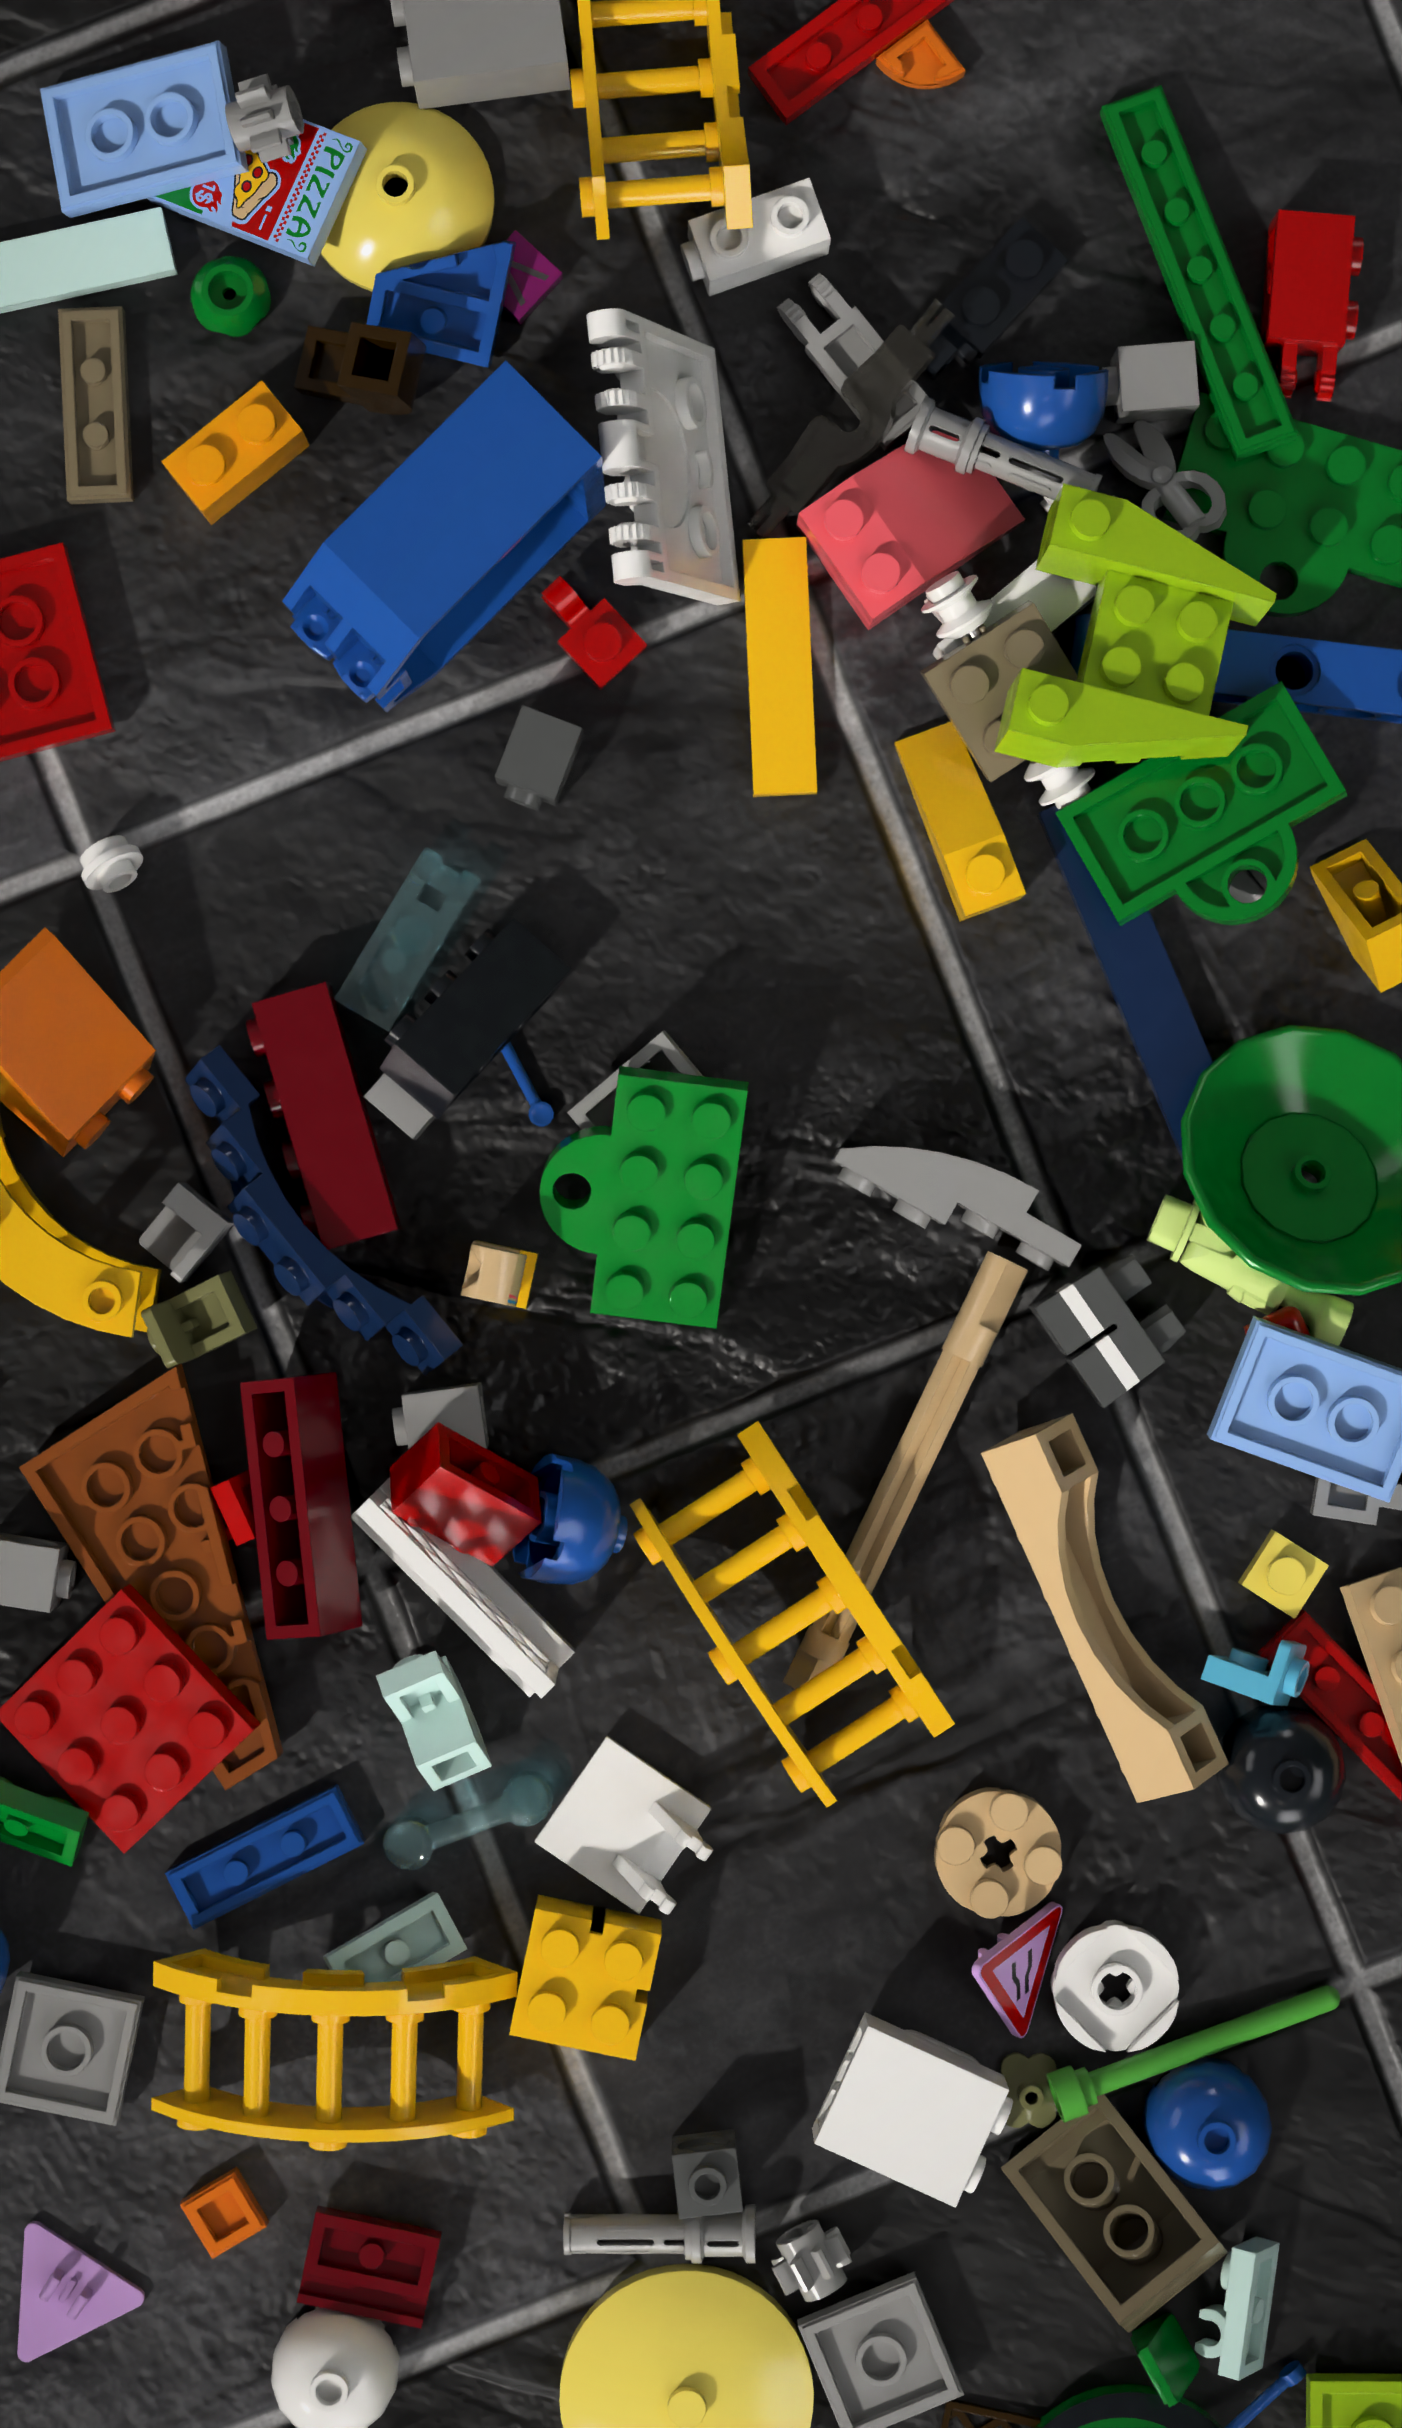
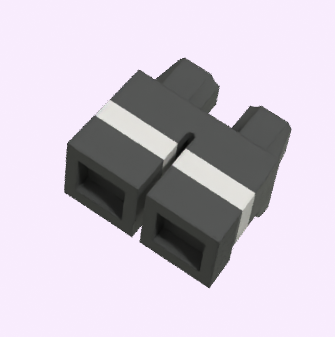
M1128 1255L1114 1261L1102 1269L1099 1266H1091L1053 1293H1048L1029 1305V1308L1059 1351L1067 1355L1065 1357L1066 1361L1090 1396L1102 1408L1107 1407L1166 1361L1161 1354L1170 1349L1186 1332L1167 1304L1163 1303L1139 1321L1136 1320L1127 1307L1125 1301L1152 1283L1133 1255ZM1112 1325V1327H1111L1109 1330H1107L1105 1333H1103L1102 1335H1100L1099 1337H1097L1096 1339H1094V1340H1093L1092 1342H1090L1089 1344H1085L1086 1342H1088L1089 1340H1091L1092 1338H1094L1096 1335H1098L1099 1333H1101L1102 1331H1104L1105 1329H1107L1109 1326Z

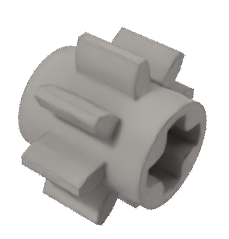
M268 74L238 82L239 92H235L237 101L225 105L228 128L238 150L244 152L251 149L252 153L258 152L262 163L292 155L290 145L294 144L293 136L304 133L301 109L292 88L289 85L279 88L277 84L271 85Z
M810 2220L791 2228L777 2239L776 2245L781 2255L771 2260L773 2264L772 2270L785 2295H789L799 2289L804 2300L812 2302L830 2295L847 2281L842 2267L852 2262L851 2252L837 2226L824 2233L818 2220Z

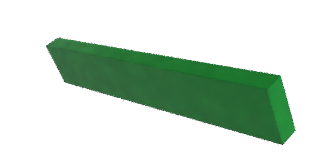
M1162 85L1103 105L1100 111L1101 120L1188 341H1195L1196 362L1235 462L1295 441L1299 433Z

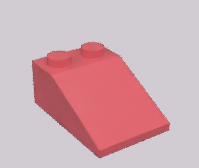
M936 430L931 431L953 441L959 440ZM906 444L852 475L800 511L796 527L802 536L806 537V542L869 631L925 592L932 584L952 573L1025 522V518L995 476L974 469L972 474L967 472L964 475L955 472V465L920 450L915 454L905 452Z

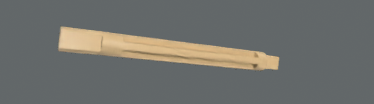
M987 1252L941 1348L943 1351L846 1553V1557L870 1594H872L978 1369L979 1367L982 1368L1028 1272L1027 1269L992 1252ZM848 1608L839 1614L832 1610L809 1625L783 1680L785 1684L796 1689L844 1658L850 1645L849 1640L857 1625L855 1618Z

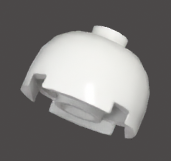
M315 2307V2310L304 2313L298 2319L296 2317L286 2326L273 2354L271 2383L279 2409L295 2427L368 2428L385 2412L397 2387L400 2357L396 2345H393L392 2339L384 2330L385 2325L381 2320Z

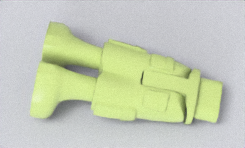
M1168 1194L1164 1196L1149 1231L1148 1242L1172 1251L1170 1260L1174 1262L1179 1260L1183 1266L1226 1289V1293L1238 1303L1241 1302L1263 1314L1268 1315L1272 1311H1276L1279 1306L1296 1307L1300 1310L1305 1323L1310 1328V1335L1312 1337L1337 1346L1340 1345L1353 1314L1354 1304L1331 1294L1303 1292L1249 1267L1207 1226L1195 1199L1192 1204H1189Z

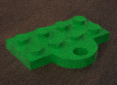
M1200 392V405L1191 417L1176 473L1190 470L1206 473L1217 481L1224 491L1227 515L1219 528L1208 532L1223 537L1220 552L1221 559L1259 583L1262 571L1270 566L1283 567L1291 574L1294 581L1292 594L1286 599H1275V603L1265 615L1286 618L1300 616L1315 610L1338 590L1347 573L1402 589V450L1293 419L1299 433L1295 441L1235 462L1209 394ZM1195 488L1185 489L1204 514L1208 513L1212 507V502L1208 495ZM1165 507L1162 519L1178 524Z
M1282 681L1219 717L1248 725L1247 735L1228 757L1181 760V756L1148 758L1056 812L1057 817L1120 926L1176 894L1193 913L1201 918L1223 925L1246 924L1271 913L1285 900L1291 891L1297 876L1299 863L1297 843L1291 828L1346 797L1347 792ZM1244 870H1256L1267 879L1265 893L1260 899L1252 903L1239 902L1230 894L1232 879Z
M620 1066L612 1126H594L579 1130L562 1140L551 1152L545 1163L541 1178L540 1204L549 1226L563 1241L581 1251L597 1254L590 1313L717 1329L748 1082ZM564 1174H579L589 1182L591 1191L584 1198L570 1200L558 1193L555 1181Z

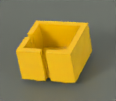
M538 1894L509 2035L636 2061L647 2008V1994L651 1989L662 1936V1920L606 1908L603 1932L590 1931L594 1906Z

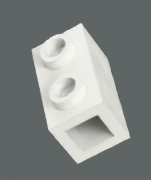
M810 178L751 198L753 228L727 230L724 208L688 220L689 242L680 244V248L692 282L703 278L709 296L828 255L831 237Z

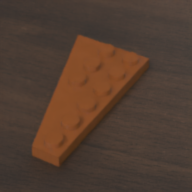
M180 1364L20 1466L19 1469L105 1603H108L122 1588L131 1584L261 1723L213 1769L214 1774L226 1791L279 1758L283 1753V1748L223 1518L210 1489L214 1484L183 1365Z

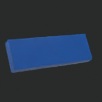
M335 1784L167 1869L165 1875L194 1930L363 1845L366 1839L338 1784Z

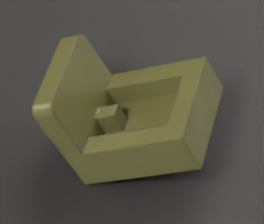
M231 1270L216 1275L167 1301L152 1305L141 1312L147 1326L148 1340L155 1352L161 1356L164 1365L169 1369L199 1358L257 1329V1325Z

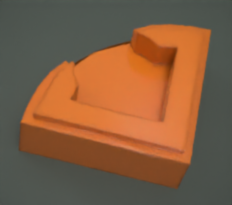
M928 19L876 58L875 63L892 80L916 89H936L951 85L962 79L966 72L965 68Z

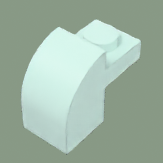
M436 1650L426 1655L408 1656L398 1661L393 1669L376 1675L383 1698L402 1724L415 1765L433 1791L492 1767L473 1712L446 1656L440 1657Z

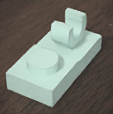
M431 1892L325 1954L323 1958L330 1970H362L365 1974L364 1983L401 1981L402 1968L445 1963L467 1950V1947L439 1894Z
M1256 2236L1233 2246L1232 2251L1227 2254L1221 2270V2286L1223 2289H1226L1224 2305L1213 2304L1200 2310L1199 2318L1217 2324L1221 2337L1219 2341L1204 2338L1195 2343L1194 2350L1206 2358H1217L1220 2356L1218 2375L1239 2381L1263 2368L1279 2242Z

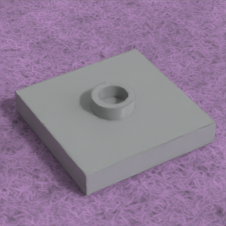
M20 1971L15 1979L0 2053V2103L117 2126L122 2111L145 1996Z
M915 2271L797 2319L798 2328L840 2428H886L964 2395L963 2388Z

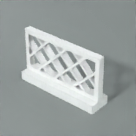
M389 1477L351 1515V1519L529 1697L534 1693L540 1698L544 1697L555 1686L559 1668L575 1653V1649L494 1567L469 1554H463L455 1550L449 1543L419 1527L408 1525L399 1516L391 1513Z

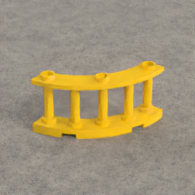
M577 0L583 68L570 69L573 109L586 108L592 175L591 177H579L582 218L595 217L597 240L610 239L608 209L711 201V207H724L727 230L753 228L750 164L743 117H740L738 94H740L736 36L735 33L733 34L731 12H721L720 0ZM694 20L695 27L707 26L709 58H699L698 65L596 73L593 28ZM700 92V98H713L715 122L703 123V130L615 137L601 136L598 100ZM706 156V163L719 162V166L709 167V174L605 182L604 164Z
M0 1116V1280L33 1304L65 1320L97 1331L131 1338L134 1337V1330L147 1332V1326L141 1312L157 1304L162 1269L135 1264L115 1257L89 1244L85 1240H81L54 1219L49 1210L36 1197L22 1174L18 1172L4 1140L6 1136Z
M759 1421L737 1434L750 1455L748 1459L740 1463L743 1470L660 1524L641 1498L637 1499L629 1505L642 1528L634 1532L633 1535L653 1566L663 1560L717 1647L707 1653L727 1685L736 1680L740 1681L789 1754V1756L781 1760V1763L798 1790L803 1793L812 1787L827 1808L837 1802V1799L821 1773L905 1718L908 1723H911L920 1717L934 1738L955 1725L909 1651L875 1603L874 1598L825 1526L819 1513ZM769 1490H772L786 1512L776 1519L779 1526L694 1580L673 1545L754 1492L758 1491L762 1496ZM808 1546L826 1576L816 1581L819 1588L734 1643L708 1602L792 1547L798 1552ZM848 1608L866 1635L856 1641L859 1648L773 1703L749 1667V1664L830 1611L834 1610L836 1614H839ZM888 1669L898 1684L888 1691L891 1695L890 1698L808 1751L805 1749L789 1726L790 1723L873 1670L877 1675L883 1670Z
M205 1948L153 1961V1986L179 1995V2002L185 2004L184 2089L152 2097L151 2110L176 2119L177 2126L185 2130L200 2131L214 2129L260 2138L309 2142L311 2148L319 2151L341 2150L348 2143L402 2141L446 2135L466 2139L482 2137L487 2134L488 2127L514 2121V2108L482 2096L484 2013L490 2010L491 2003L517 1997L518 1972L473 1956L434 1965L402 1968L401 1981L364 1983L365 1974L362 1970L306 1969L303 1972V1981L270 1977V1964L243 1960ZM211 2004L239 2008V2016L245 2018L243 2096L210 2086ZM454 2010L458 2012L456 2095L416 2102L418 2023L424 2020L425 2013ZM278 2013L311 2015V2020L317 2023L316 2106L269 2101L271 2018L277 2016ZM350 2016H385L386 2020L392 2023L390 2105L342 2107L344 2023L350 2021Z

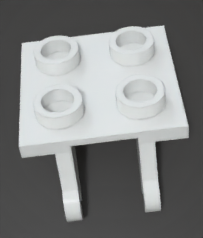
M606 1736L534 1842L638 1914H640L646 1903L651 1900L659 1906L661 1912L669 1915L677 1903L666 1893L661 1881L686 1847L694 1851L697 1858L707 1861L713 1849L703 1841L697 1830L711 1811V1806L615 1740Z

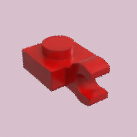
M561 576L541 593L543 595L541 598L570 629L557 641V644L600 691L647 648L648 645L605 598L592 610H589L578 594Z

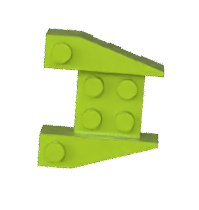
M1064 483L1048 511L1035 570L1097 586L1077 680L1073 681L1022 668L1007 692L994 752L1056 768L1080 766L1085 762L1114 761L1115 764L1137 763L1141 759L1178 756H1181V760L1228 757L1247 735L1248 725L1209 716L1229 622L1231 620L1256 627L1275 603L1277 593L1130 501Z

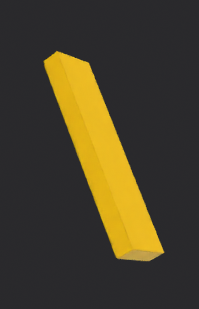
M806 537L743 539L742 554L753 797L817 794Z

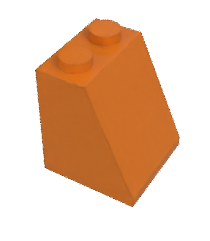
M44 927L0 971V1101L63 1157L77 1143L82 1148L87 1149L109 1126L111 1120L105 1114L120 1099L124 1100L128 1105L131 1104L151 1083L154 1076L148 1070L151 1067L156 1050L55 935Z

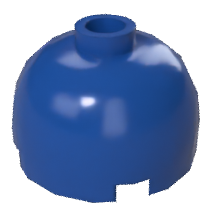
M1033 361V366L1018 367V373H1014L1013 362L984 364L979 367V402L982 417L986 420V424L991 425V433L1059 459L1060 449L1078 446L1096 431L1104 415L1109 370H1098L1099 366L1088 364Z
M557 1454L545 1455L535 1465L531 1473L541 1478L538 1485L542 1523L513 1548L514 1562L526 1564L527 1567L518 1574L522 1579L546 1584L566 1585L589 1580L607 1564L612 1553H618L622 1549L628 1530L627 1518L621 1515L620 1500L614 1485L595 1466L578 1459Z
M1204 2057L1169 2070L1170 2073L1161 2078L1156 2087L1155 2085L1152 2086L1146 2095L1142 2125L1146 2144L1150 2152L1167 2174L1187 2187L1216 2191L1235 2187L1256 2172L1268 2153L1272 2124L1267 2100L1250 2076L1243 2073L1240 2068L1229 2061Z

